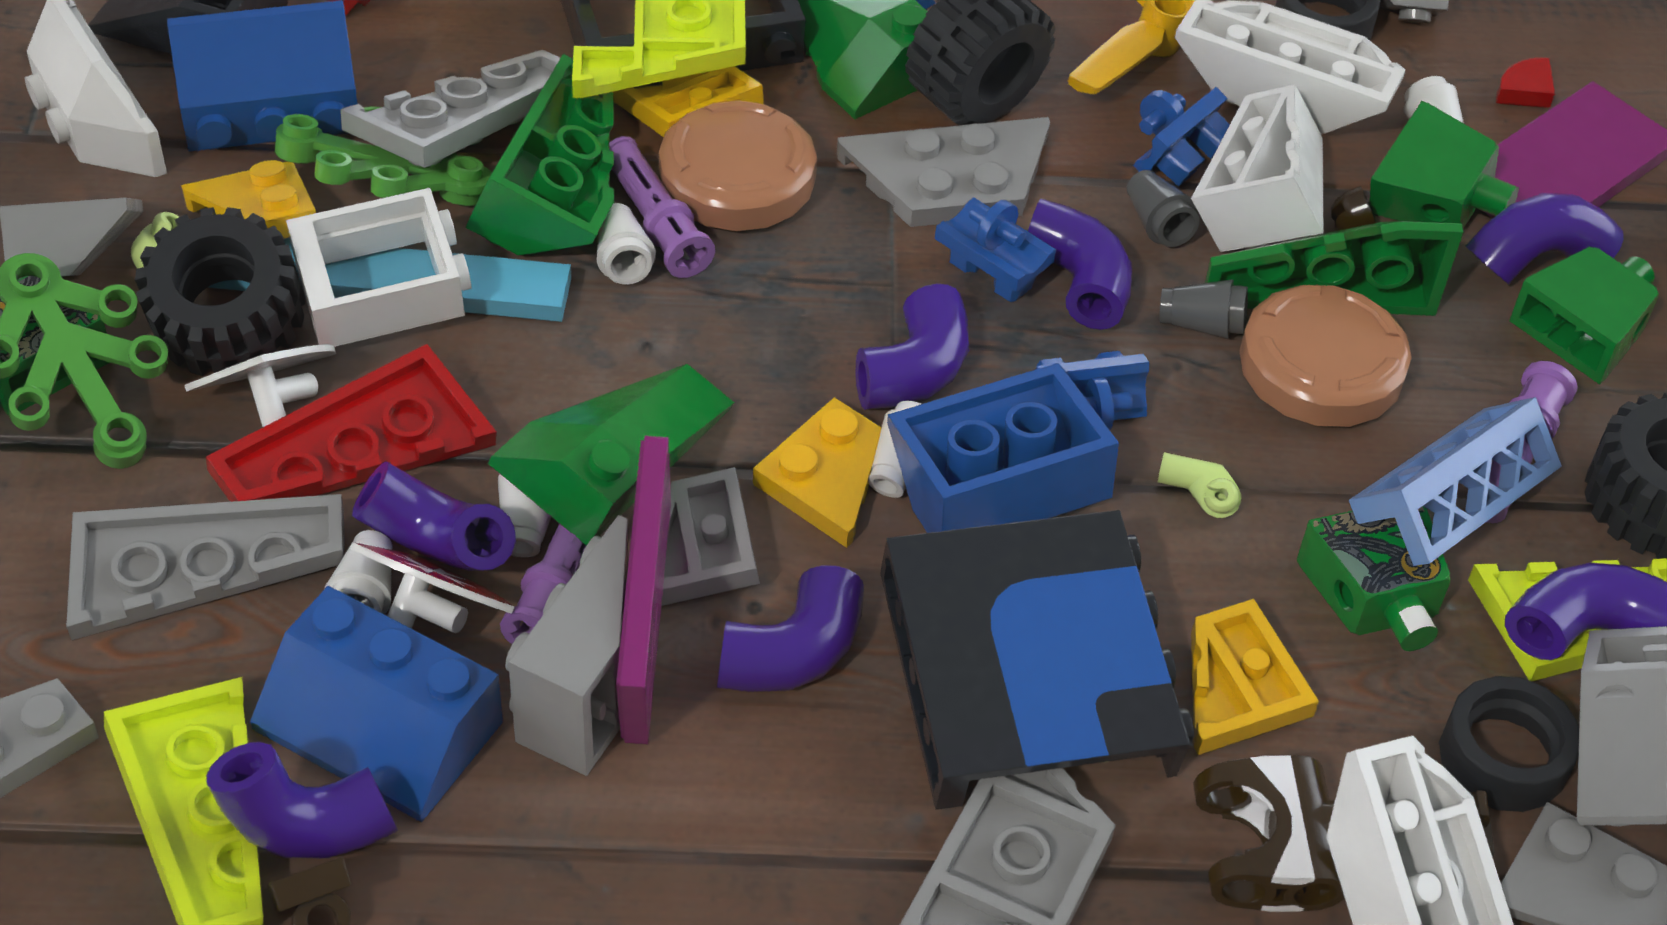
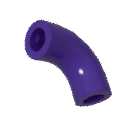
M1541 193L1509 205L1487 222L1465 247L1509 285L1533 259L1542 253L1558 251L1567 258L1588 247L1599 248L1614 258L1622 246L1624 237L1623 230L1604 210L1573 194Z
M1041 198L1033 213L1028 232L1056 249L1053 263L1065 268L1072 274L1073 281L1066 296V308L1070 316L1079 324L1088 328L1098 330L1112 328L1120 322L1131 295L1132 264L1121 241L1098 219L1069 206Z
M932 284L914 291L907 297L903 305V314L910 335L909 339L901 344L892 346L867 347L858 350L855 365L856 386L859 401L864 410L892 408L902 401H922L930 398L954 380L969 352L967 314L961 295L956 288L947 284Z
M387 461L381 463L369 477L352 510V516L355 519L383 533L395 542L433 560L469 571L493 570L504 564L512 554L516 542L515 527L510 517L501 508L490 504H471L455 499L412 477Z
M1590 562L1559 569L1549 573L1523 593L1506 614L1505 628L1511 640L1522 651L1538 659L1553 660L1560 657L1575 638L1587 630L1667 626V582L1625 565Z
M822 565L810 568L802 573L798 581L796 607L794 613L787 620L775 625H753L726 621L717 688L747 692L790 691L824 677L848 653L852 646L862 617L864 583L861 578L849 569L838 566Z
M253 742L237 746L221 755L212 764L207 773V785L220 810L249 843L282 857L331 858L366 847L398 831L369 767L331 784L321 787H305L293 782L289 778L276 750L270 744Z

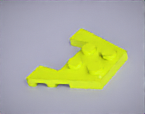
M635 0L633 47L574 46L573 98H584L745 64V0Z

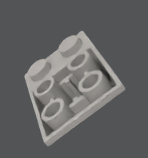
M620 515L617 516L602 537L597 535L589 541L582 554L577 571L567 584L560 583L552 590L546 601L543 616L530 633L523 632L515 639L508 652L505 664L510 678L511 698L509 708L513 711L515 742L585 776L589 774L620 730L616 682L629 563L628 520Z
M1667 626L1590 630L1581 670L1577 820L1579 826L1611 825L1620 827L1627 825L1667 824Z

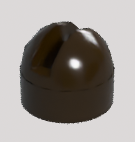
M1361 186L1349 190L1336 198L1331 207V218L1335 220V228L1338 231L1377 223Z

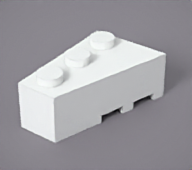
M1295 84L1245 95L1191 197L1220 252L1241 248L1253 249L1268 243L1323 233V138Z

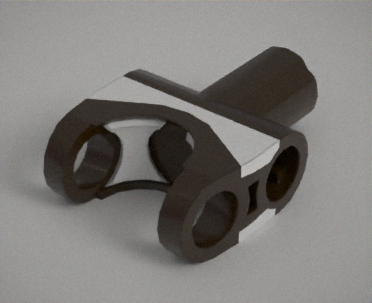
M1299 755L1259 756L1218 763L1206 768L1197 775L1193 782L1196 805L1205 812L1221 814L1223 819L1236 820L1250 827L1260 837L1263 844L1260 847L1245 850V854L1230 856L1212 865L1208 871L1211 895L1216 901L1230 907L1271 912L1323 910L1343 901L1345 898L1326 837L1335 800H1329L1323 767L1318 760L1309 756Z

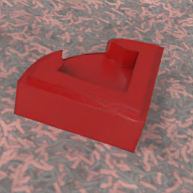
M1530 58L1510 66L1502 76L1496 94V103L1550 108L1555 95L1549 58Z

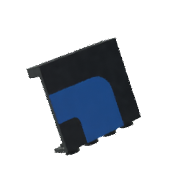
M1120 510L886 538L880 575L935 810L963 806L968 784L971 780L1156 755V758L1161 757L1167 778L1178 775L1188 749L1193 747V722L1187 708H1179L1174 692L1176 684L1174 658L1168 648H1161L1156 632L1158 627L1157 602L1151 590L1144 591L1139 575L1141 569L1139 543L1135 535H1127Z

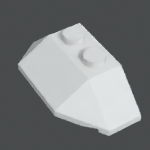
M47 0L27 49L33 75L25 77V84L36 109L47 108L45 111L46 119L57 143L60 144L67 141L78 161L82 163L152 177L167 174L158 130L146 115L79 12L73 0Z
M1195 0L1176 30L1175 39L1211 90L1217 87L1228 98L1227 102L1240 106L1245 95L1295 84L1320 134L1385 112L1405 74V69L1398 63H1392L1386 53L1366 37L1264 2L1229 0L1214 3L1211 0Z
M1414 736L1348 752L1326 837L1353 925H1514L1473 796L1441 764L1424 753L1425 747Z

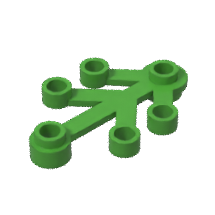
M370 106L364 108L365 112H368L381 107ZM304 114L285 116L283 123L276 129L275 154L279 158L292 163L315 162V178L325 184L341 185L349 182V180L371 178V192L380 198L431 188L432 192L439 191L440 196L450 203L464 206L476 205L492 174L488 168L483 166L480 160L470 156H458L456 153L443 158L440 163L433 166H427L426 168L416 166L408 160L378 146L323 133L318 128V121Z
M23 253L9 258L0 267V298L6 304L0 318V350L8 352L11 357L7 361L0 363V379L11 376L19 367L18 344L31 315L44 334L24 387L15 390L9 398V416L12 423L26 431L37 430L47 423L50 416L49 398L62 366L96 423L93 431V449L96 457L103 464L111 468L123 469L135 465L142 459L146 450L147 435L145 426L135 415L121 412L89 356L128 367L135 375L150 379L158 377L165 371L168 362V348L162 339L154 335H142L130 341L69 323L59 307L63 306L100 316V319L106 325L122 328L130 325L136 319L138 300L135 292L121 284L110 285L103 290L64 280L57 265L47 257L39 254ZM25 276H34L41 279L34 286H24L17 280ZM121 300L126 302L129 308L123 312H114L108 309L106 305L111 301ZM149 350L157 353L160 358L153 363H144L136 356L142 351ZM29 401L41 406V410L34 415H24L17 408L22 403ZM115 428L128 429L132 436L125 441H115L108 436V433Z

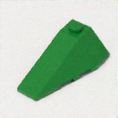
M798 0L805 17L804 52L806 56H811L817 68V80L821 88L854 120L917 91L908 80L910 76L906 73L905 64L909 59L906 56L908 47L915 38L913 34L918 25L923 22L928 12L917 1Z
M565 54L561 56L490 175L465 227L486 238L489 242L499 245L518 256L592 244L614 203V188L609 187V172L614 165V152L609 150V133L613 127V92L584 98H573V58Z
M1379 222L1214 256L1210 258L1205 283L1233 279L1234 286H1248V309H1254L1275 292L1299 285L1336 286L1360 293L1390 312V314L1436 316L1463 235V227L1459 223Z
M684 364L529 422L491 456L488 464L587 546L594 536H600L614 522L618 515L621 516L635 502L641 440H644L645 436L669 437V463L671 467L732 408L735 402L689 364Z

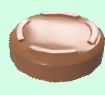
M740 100L718 102L686 114L665 132L658 152L659 177L672 199L680 200L688 205L694 215V221L707 227L730 231L762 229L793 217L810 199L816 180L817 155L811 136L794 118L764 104Z
M1299 285L1271 294L1253 309L1245 328L1239 351L1243 376L1261 400L1287 417L1315 426L1351 427L1379 418L1398 401L1412 359L1407 334L1390 312L1360 293L1336 286Z

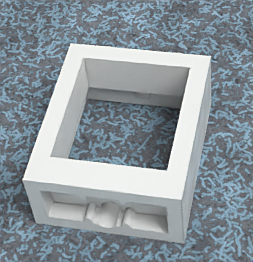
M431 188L286 220L294 260L319 345L329 344L335 347L465 316L462 291L472 289L468 266L463 253L452 255L450 246L457 244L453 221L448 209L438 211ZM425 242L436 275L343 297H334L325 264Z

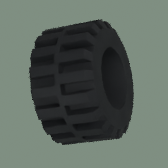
M940 0L926 13L927 16L914 32L915 38L908 47L906 56L909 59L905 64L906 73L910 76L908 79L910 83L958 126L991 123L996 118H1002L1008 114L1039 81L1042 72L1050 61L1051 57L1049 55L1055 45V38L1053 37L1055 26L1050 20L1051 17L1031 0Z
M214 207L200 209L201 217L190 220L188 215L185 214L176 218L177 227L171 231L163 227L154 235L157 243L156 247L145 246L140 256L144 267L136 269L135 282L139 289L136 293L153 335L165 342L168 348V357L178 366L186 362L190 372L200 376L204 375L208 367L212 368L213 372L216 373L257 356L277 352L276 349L279 346L289 348L296 339L293 328L302 327L305 317L302 305H305L304 291L289 245H285L282 234L275 226L267 228L264 218L252 213L248 218L244 219L241 209L227 207L224 214H216ZM225 280H241L250 283L248 288L239 297L228 303L216 306H203L193 303L204 289L215 283Z
M1664 393L1661 399L1652 394L1639 396L1637 403L1628 401L1619 408L1617 415H1612L1586 473L1585 482L1588 484L1584 491L1586 502L1594 504L1591 512L1598 523H1607L1609 525L1607 533L1617 541L1621 539L1631 543L1630 549L1642 555L1645 550L1655 553L1656 559L1667 558V393Z

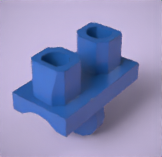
M1215 87L1184 112L1183 108L1186 106V101L1182 95H1172L1163 90L1151 92L1140 104L1142 121L1139 126L1144 134L1151 135L1154 133L1156 136L1152 140V148L1140 157L1133 166L1139 172L1142 170L1153 171L1158 167L1178 187L1181 186L1205 161L1188 141L1192 140L1210 159L1213 158L1230 124L1218 113V110L1228 98Z
M973 197L954 218L938 224L935 231V240L950 249L951 264L965 273H976L981 269L994 277L995 293L1009 302L1017 301L1032 288L1036 276L1054 262L1056 249L1016 224L1018 208L1008 200H1000L990 208Z
M1120 351L1099 353L1093 360L1066 363L1062 358L1040 360L1036 366V369L1059 363L1109 430L1113 426V420L1147 416L1145 385L1146 377L1149 373V361L1144 354L1123 356Z

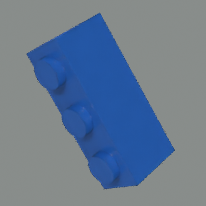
M343 0L167 19L179 106L189 152L275 142L277 127L283 123L285 116L291 114H304L315 118L318 121V128L323 133L331 135L348 133L342 130L340 109L358 103Z
M1059 363L894 412L887 416V425L912 510L927 533L1048 519L1113 497L1119 442Z
M328 585L285 632L250 720L251 728L342 779L369 767L385 802L414 819L423 822L503 723L499 674Z

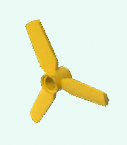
M1137 0L1143 7L1139 21L1124 26L1069 75L1068 84L1076 91L1097 94L1149 56L1166 57L1175 54L1180 48L1179 43L1175 39L1176 30L1195 0Z

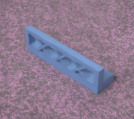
M1536 397L1482 409L1349 499V503L1358 524L1395 517L1413 566L1429 564L1558 470L1562 465ZM1525 436L1535 460L1533 465L1522 459ZM1492 459L1501 465L1498 487L1489 482ZM1458 483L1468 488L1465 512L1456 507ZM1422 506L1434 512L1430 539L1418 511Z

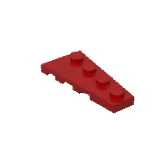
M425 344L206 456L207 471L230 502L317 496L367 482L372 473L385 461L402 471L496 446L497 431L429 345Z

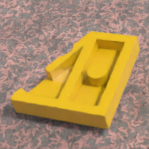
M735 66L662 81V85L632 87L613 91V101L662 137H664L665 132L686 114L712 103L740 100L764 104L762 84Z
M263 161L253 165L248 171L181 185L187 210L196 212L205 207H214L216 214H224L227 207L241 209L244 219L248 218L252 213L264 218L267 228L275 226L282 234L283 239L290 238L286 220L316 213L309 194L292 162Z
M834 397L753 468V485L847 548L853 543L856 522L861 505L864 504L868 492V478L871 473L881 427Z
M1254 599L1195 617L1191 631L1193 738L1194 748L1198 755L1314 717L1319 700Z

